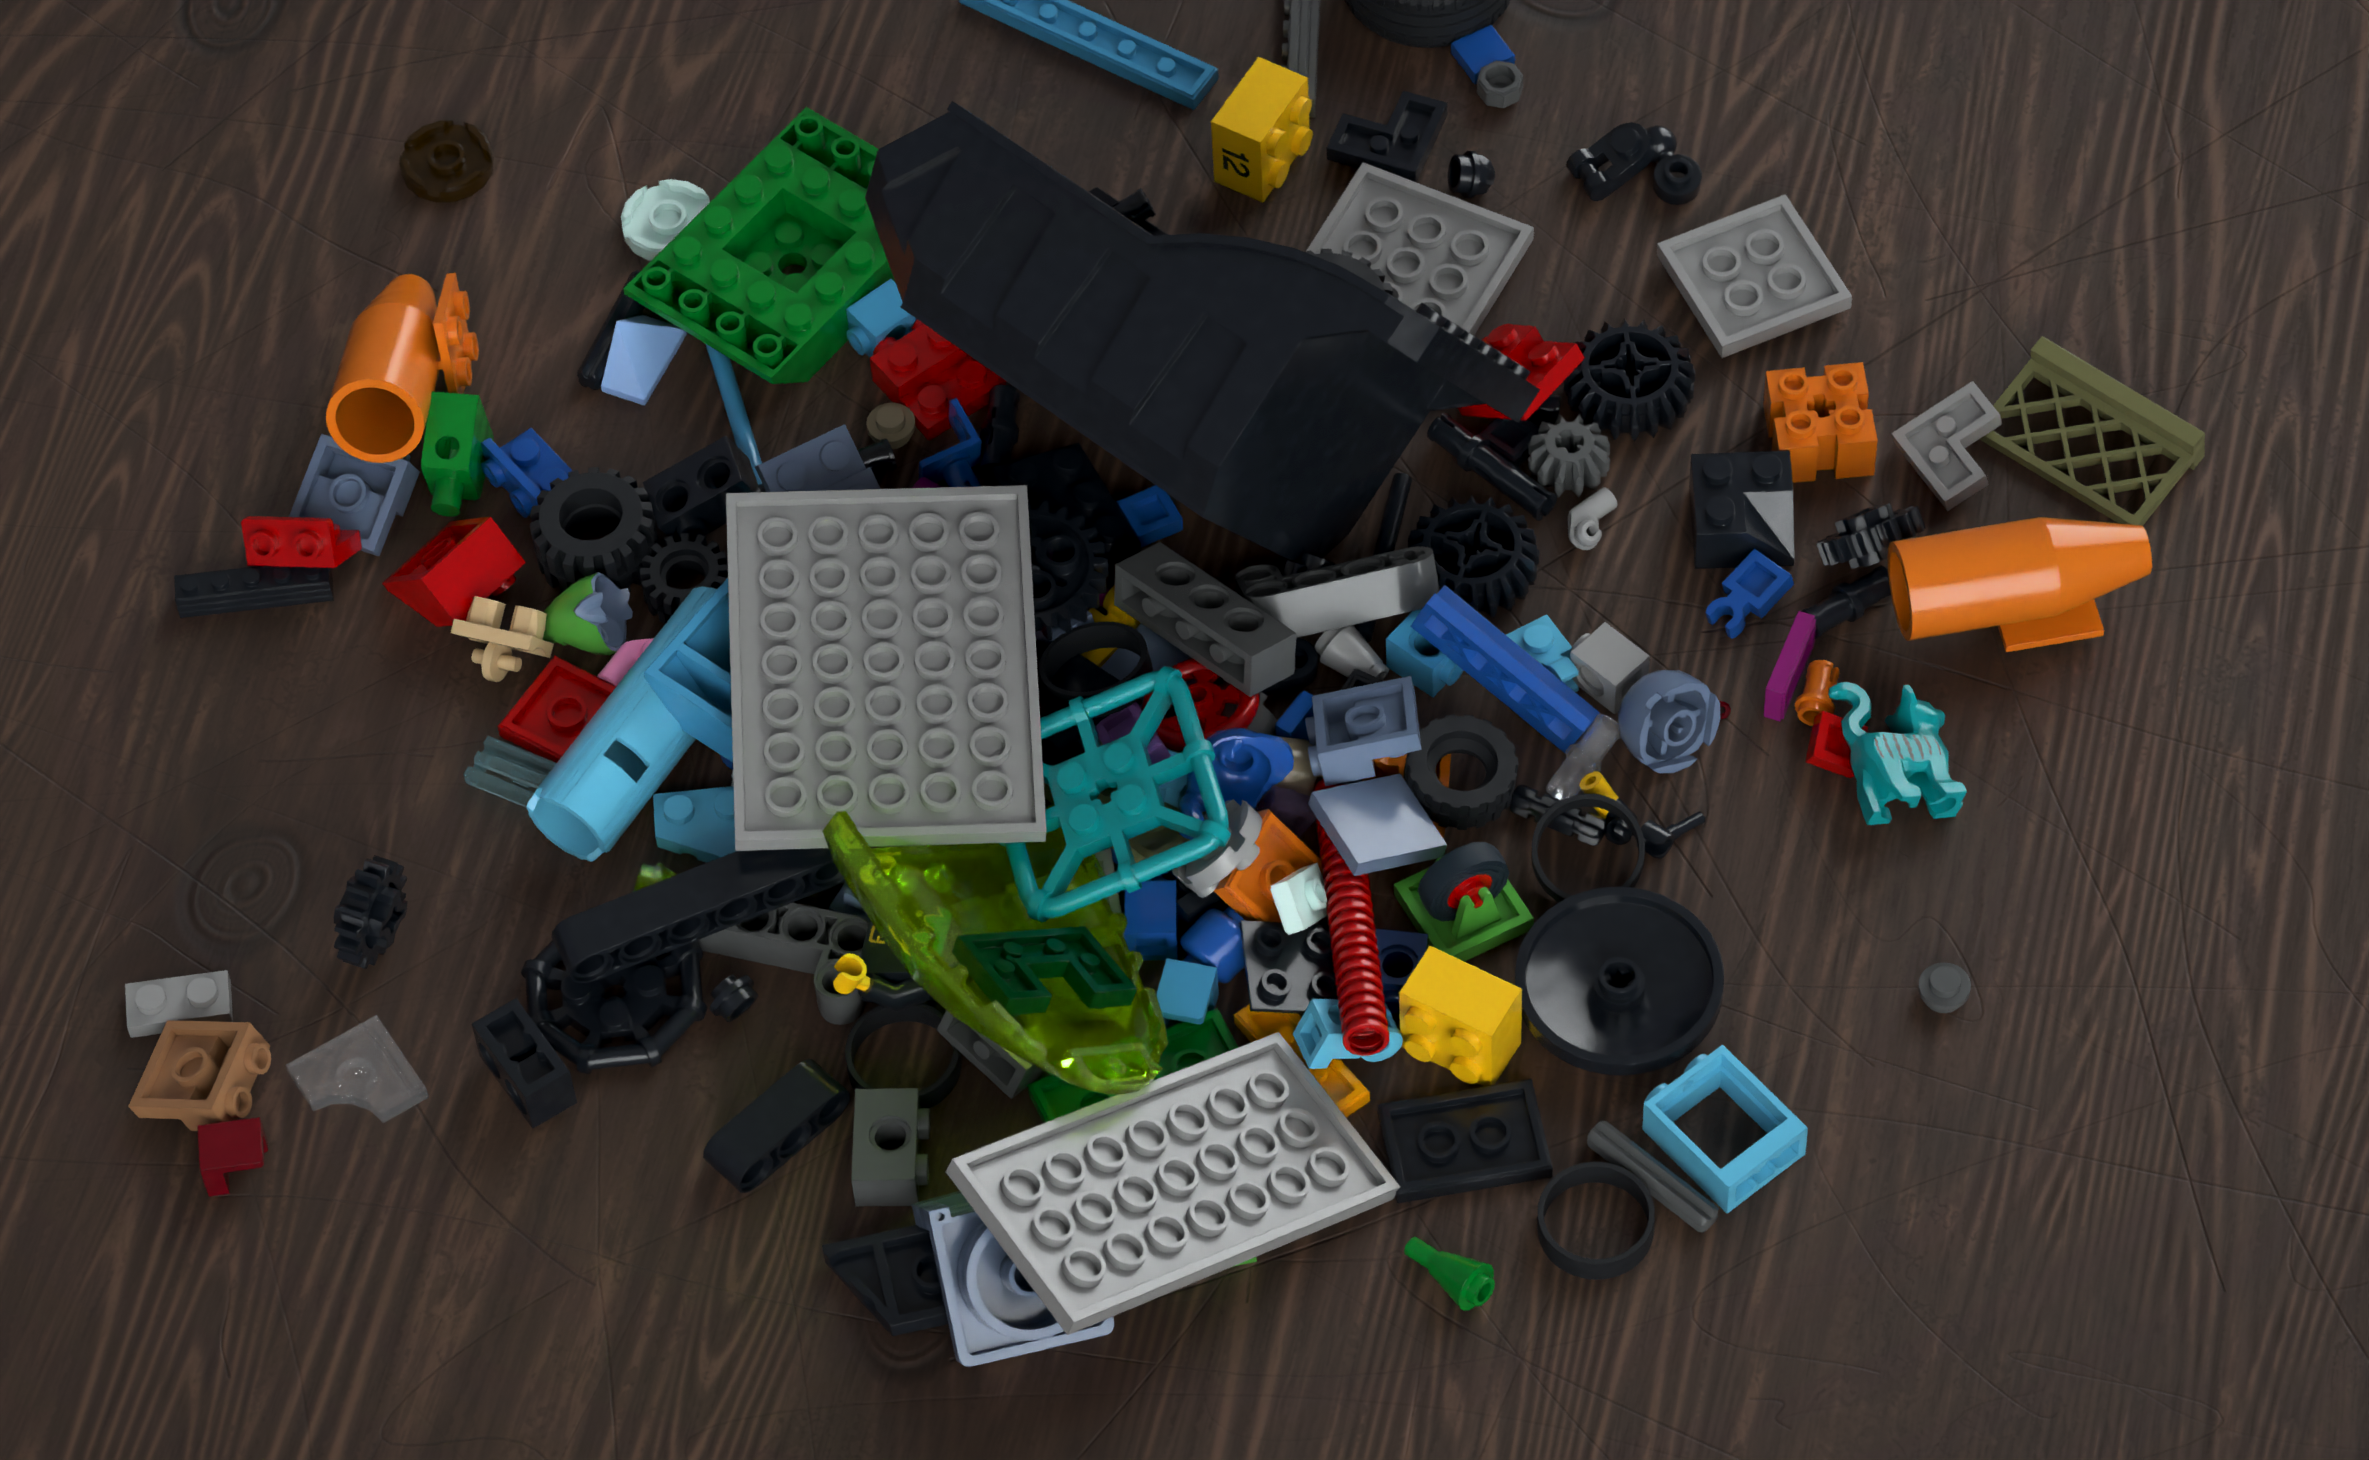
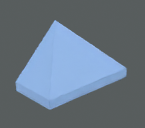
M645 315L616 321L601 383L602 392L645 406L685 339L687 332L676 325Z

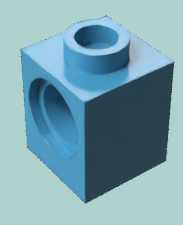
M892 279L846 308L849 327L846 335L851 346L860 355L866 353L869 357L873 356V351L880 341L887 337H894L896 340L902 338L912 331L913 324L917 320L900 307L903 302L897 285Z
M1419 609L1412 611L1386 638V666L1401 677L1411 676L1413 685L1433 698L1446 684L1449 686L1454 684L1464 670L1410 627L1422 610Z

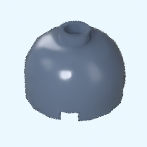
M1656 670L1640 678L1631 686L1623 698L1618 713L1620 736L1628 751L1657 773L1678 772L1691 766L1697 760L1696 757L1690 756V754L1697 751L1702 743H1705L1707 746H1710L1721 720L1720 702L1707 685L1693 676L1680 670Z

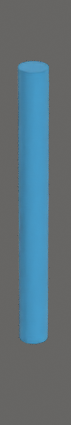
M706 344L736 446L748 456L758 485L762 484L755 469V466L761 464L762 461L731 360Z

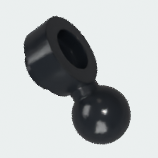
M1660 125L1647 128L1646 130L1650 134L1655 151L1651 162L1657 163L1653 178V188L1656 195L1662 201L1672 205L1689 203L1695 199L1700 191L1702 173L1699 165L1688 156L1674 155L1677 141L1670 129ZM1678 172L1684 174L1685 176L1682 178L1673 177L1671 173Z

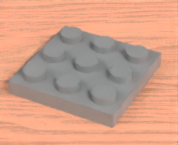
M1786 194L1657 243V257L1721 358L1851 308L1852 295Z

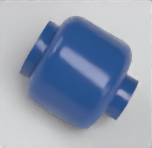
M1227 907L1224 911L1217 908L1207 909L1181 936L1180 943L1187 954L1183 961L1217 967L1219 983L1224 984L1232 981L1245 967L1240 921L1244 919L1230 907Z

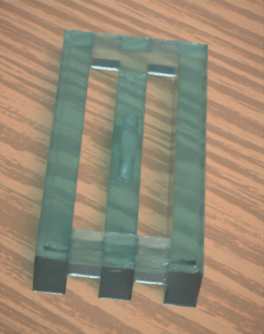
M487 736L483 743V752L478 751L473 758L474 766H468L463 775L466 784L526 807L534 792L485 773L488 769L511 778L514 783L524 787L537 789L556 765V762Z

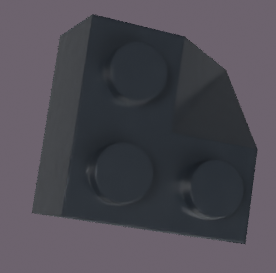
M1790 451L1691 454L1689 495L1695 569L1736 568L1754 548L1779 566H1794V504Z

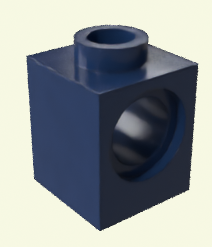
M1376 929L1385 1004H1387L1391 1014L1399 1015V992L1428 949V934ZM1401 973L1407 976L1402 978H1393L1389 975Z

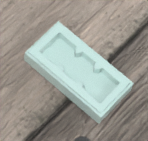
M1318 863L1302 867L1271 885L1270 890L1285 933L1288 935L1305 930L1328 915L1324 880Z

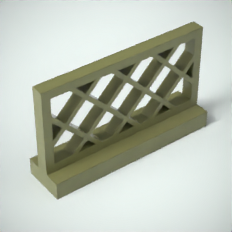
M2043 336L2031 349V359L1993 405L2000 414L2001 419L2021 416L2024 434L2003 437L1997 432L1991 431L1979 439L2115 522L2142 526L2188 468L2194 470L2205 456V432ZM2033 378H2036L2051 387L2053 398L2025 403L2022 391ZM2058 392L2064 395V397H2059ZM2016 399H2018V404L2012 405L2013 402ZM2083 406L2091 411L2093 423L2065 427L2062 409ZM2055 410L2058 429L2030 433L2027 414ZM2099 417L2103 418L2106 421H2099ZM2123 430L2132 436L2134 447L2105 451L2102 433ZM2096 434L2099 453L2071 457L2068 438ZM2061 440L2064 459L2045 462L2035 456L2033 444ZM2139 440L2146 445L2140 446ZM2026 445H2027V450H2028V451H2026L2025 449L2021 448L2020 446H2026ZM2163 454L2175 461V464L2167 473L2146 476L2143 457ZM2136 458L2140 477L2111 481L2108 463ZM2102 464L2105 483L2085 486L2075 480L2073 469ZM2067 470L2068 475H2066L2065 473H2063V472H2061V471ZM2156 486V488L2150 494L2149 487ZM2143 489L2145 502L2133 515L2116 505L2114 493ZM2108 494V499L2104 498L2101 495Z

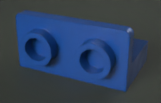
M532 428L500 448L490 437L481 442L485 460L481 463V468L485 476L494 487L498 488L502 485L506 489L514 507L525 518L530 515L532 506L538 505L537 496L542 490L551 491L550 483L553 480L560 478L563 481L569 478L568 472L573 471Z

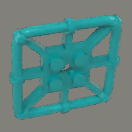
M1164 666L1161 670L1143 674L1087 699H1084L1082 696L1069 700L1068 707L1040 718L1041 739L1077 725L1085 753L1055 766L1043 763L1044 783L1050 786L1055 806L1045 810L1046 833L1061 827L1066 847L1042 889H1038L1025 842L999 843L1006 848L1018 894L1027 910L1028 917L1041 923L1046 922L1048 919L1071 913L1125 889L1128 893L1142 888V882L1202 858L1217 849L1218 846L1225 847L1231 833L1228 830V812L1212 763L1215 759V753L1212 743L1204 738L1190 689L1182 678L1181 671ZM1152 693L1130 734L1101 746L1093 717ZM1173 703L1186 746L1181 753L1152 765L1147 746ZM1194 771L1208 819L1202 821L1165 807L1159 786ZM1117 787L1118 790L1111 793V801L1109 803L1103 804L1100 799H1097L1104 789ZM1159 826L1194 837L1192 840L1135 863L1129 839ZM1113 846L1118 861V871L1065 892L1084 858Z

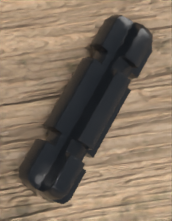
M1518 785L1514 795H1512L1510 810L1527 819L1533 815L1535 816L1534 822L1538 823L1544 813L1561 800L1548 794H1544L1542 797L1537 796L1538 790L1526 785ZM1577 807L1560 814L1547 826L1570 837L1574 833L1579 834L1578 840L1592 846H1597L1605 835L1607 820L1591 812L1583 815L1581 814L1582 808Z

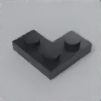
M1403 91L1387 125L1343 113L1327 146V160L1359 168L1364 162L1417 183L1448 115L1447 102Z

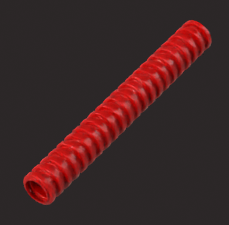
M1322 779L1315 785L1313 791L1347 784L1340 783L1325 786L1324 779ZM1316 818L1324 889L1327 897L1328 925L1330 927L1342 1041L1346 1050L1352 1054L1360 1056L1373 1055L1386 1048L1389 1043V1030L1376 926L1374 923L1373 903L1371 900L1370 879L1368 873L1358 876L1352 874Z

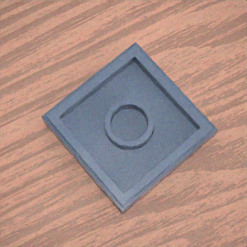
M1400 773L1313 791L1308 802L1309 807L1354 876L1436 859L1444 855L1447 847L1446 842Z

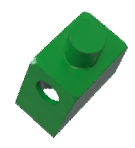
M431 392L421 458V470L429 491L433 496L431 510L438 515L447 517L457 516L460 514L462 499L477 500L481 497L485 474L481 468V463L485 461L481 442L489 437L494 440V435L479 395Z

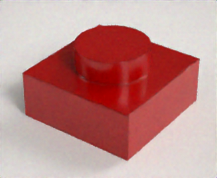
M1821 711L1814 717L1805 762L1851 779L1855 775L1850 764L1851 750L1843 736L1841 724L1843 718ZM1867 726L1862 727L1865 732L1868 731Z

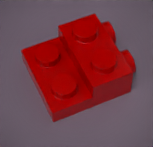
M918 319L913 324L910 333L898 340L894 337L883 339L875 347L873 356L869 357L873 382L893 403L905 405L912 411L915 417L916 428L929 441L951 428L949 423L950 400L957 398L968 417L989 403V391L992 387L1006 385V380Z
M1503 324L1492 330L1488 336L1482 339L1488 345L1531 371L1526 380L1539 388L1540 391L1521 418L1523 421H1526L1585 359L1577 343L1544 341L1536 326ZM1487 404L1457 407L1462 416L1511 419Z

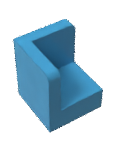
M1166 959L1152 1008L1154 1033L1166 1029L1170 1019L1194 1024H1202L1204 1022L1207 1010L1215 1009L1219 996L1217 967Z

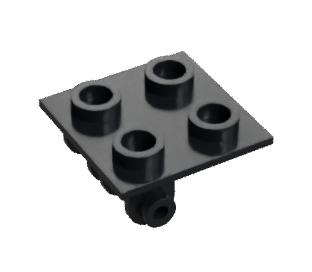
M1240 921L1250 1011L1304 1014L1311 999H1338L1329 925L1313 924L1305 930L1288 935L1285 933L1281 922Z

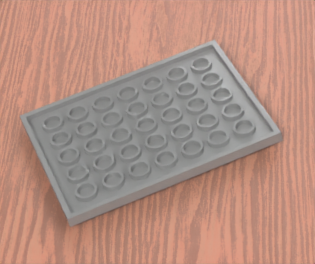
M1027 485L726 493L735 851L1046 842L1047 831Z

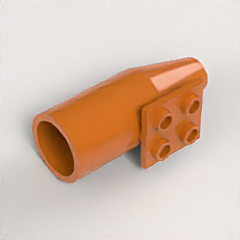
M456 273L446 274L438 306L436 305L434 291L425 279L413 274L397 276L353 322L326 410V423L331 437L341 449L353 457L368 462L386 463L396 461L411 453L422 438L430 408L431 392L435 391L441 369H443L448 393L464 394L465 386H471V363L478 360L479 347L476 333L468 331L466 320L469 319L470 315L469 298L466 291L459 290Z
M2036 517L1892 541L1888 547L1887 558L1893 607L1900 631L1905 640L1910 641L1998 626L2005 652L2104 636V628L2095 599L2146 577L2152 571L2150 543L2146 530L2142 525Z

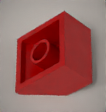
M491 516L450 521L382 584L387 591L436 627L452 626L454 619L466 621L474 596L487 598L491 594L496 596L507 590L517 579L514 573L526 562Z

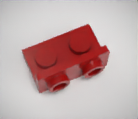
M248 516L241 521L248 566L336 568L362 549L359 530H340V526L333 524L330 518Z

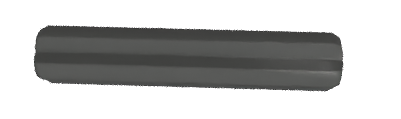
M1601 1120L1590 1130L1587 1135L1588 1147L1609 1163L1625 1168L1636 1175L1647 1187L1651 1196L1696 1231L1704 1233L1715 1223L1719 1211L1716 1205L1609 1122Z

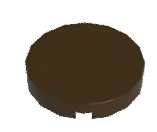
M440 120L422 126L408 137L404 143L405 150L402 156L400 155V170L407 188L418 197L432 202H456L471 197L486 185L493 174L494 155L487 135L475 125L464 122L465 126L453 125V120Z

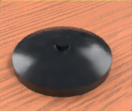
M1605 887L1570 896L1548 909L1539 917L1524 937L1516 960L1515 986L1522 988V1018L1527 1028L1538 1042L1553 1055L1575 1067L1594 1073L1636 1075L1655 1071L1675 1063L1692 1052L1705 1039L1714 1026L1720 1012L1724 989V967L1720 951L1713 936L1706 926L1687 908L1668 897L1652 891L1631 887Z

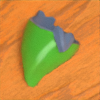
M599 572L578 580L557 596L545 609L544 613H547L543 640L550 643H559L563 646L570 645L596 655H612L616 653L626 641V621L632 619L633 611L628 604L630 599L629 589H619L606 575Z

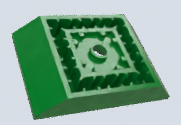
M805 107L623 288L624 294L771 384L808 382L848 341L846 332L849 330L846 308L888 280L892 279L895 281L865 199L879 149L810 108ZM789 265L805 267V270L800 274L792 273L786 275L782 273V270Z

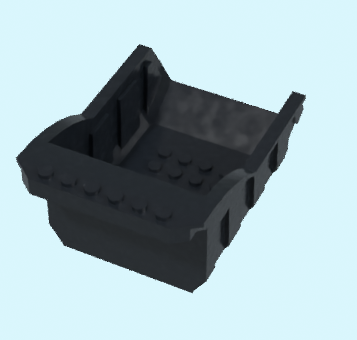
M953 101L947 108L950 112L885 145L877 152L865 199L903 303L900 307L1201 517L1299 564L1303 552L1320 558L1325 557L1349 535L1430 411L1487 404L1519 423L1540 391L1539 388L1526 380L1531 371L1421 302L1418 309L1414 310L1384 290L1337 264L1296 248L1249 237L1203 233L1169 235L1147 219L1139 224H1135L1110 207L1119 202V200L1098 187L1090 191L1085 190Z

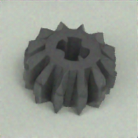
M1559 414L1555 421V426L1542 422L1538 429V435L1531 436L1528 444V454L1530 455L1528 457V468L1531 471V476H1536L1537 482L1544 488L1555 486L1558 498L1565 490H1572L1579 498L1583 492V486L1597 490L1601 477L1607 476V472L1610 469V458L1608 457L1610 455V443L1608 437L1601 435L1598 423L1584 426V421L1580 414L1573 422H1566Z

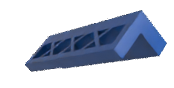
M1446 585L1428 600L1410 626L1565 754L1568 753L1600 714L1599 711Z

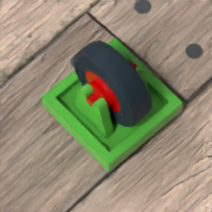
M1473 842L1458 847L1448 854L1439 857L1431 867L1394 884V896L1418 933L1428 934V947L1432 946L1464 962L1528 932L1534 924L1533 916L1508 880L1509 870L1505 859L1495 846L1487 842Z

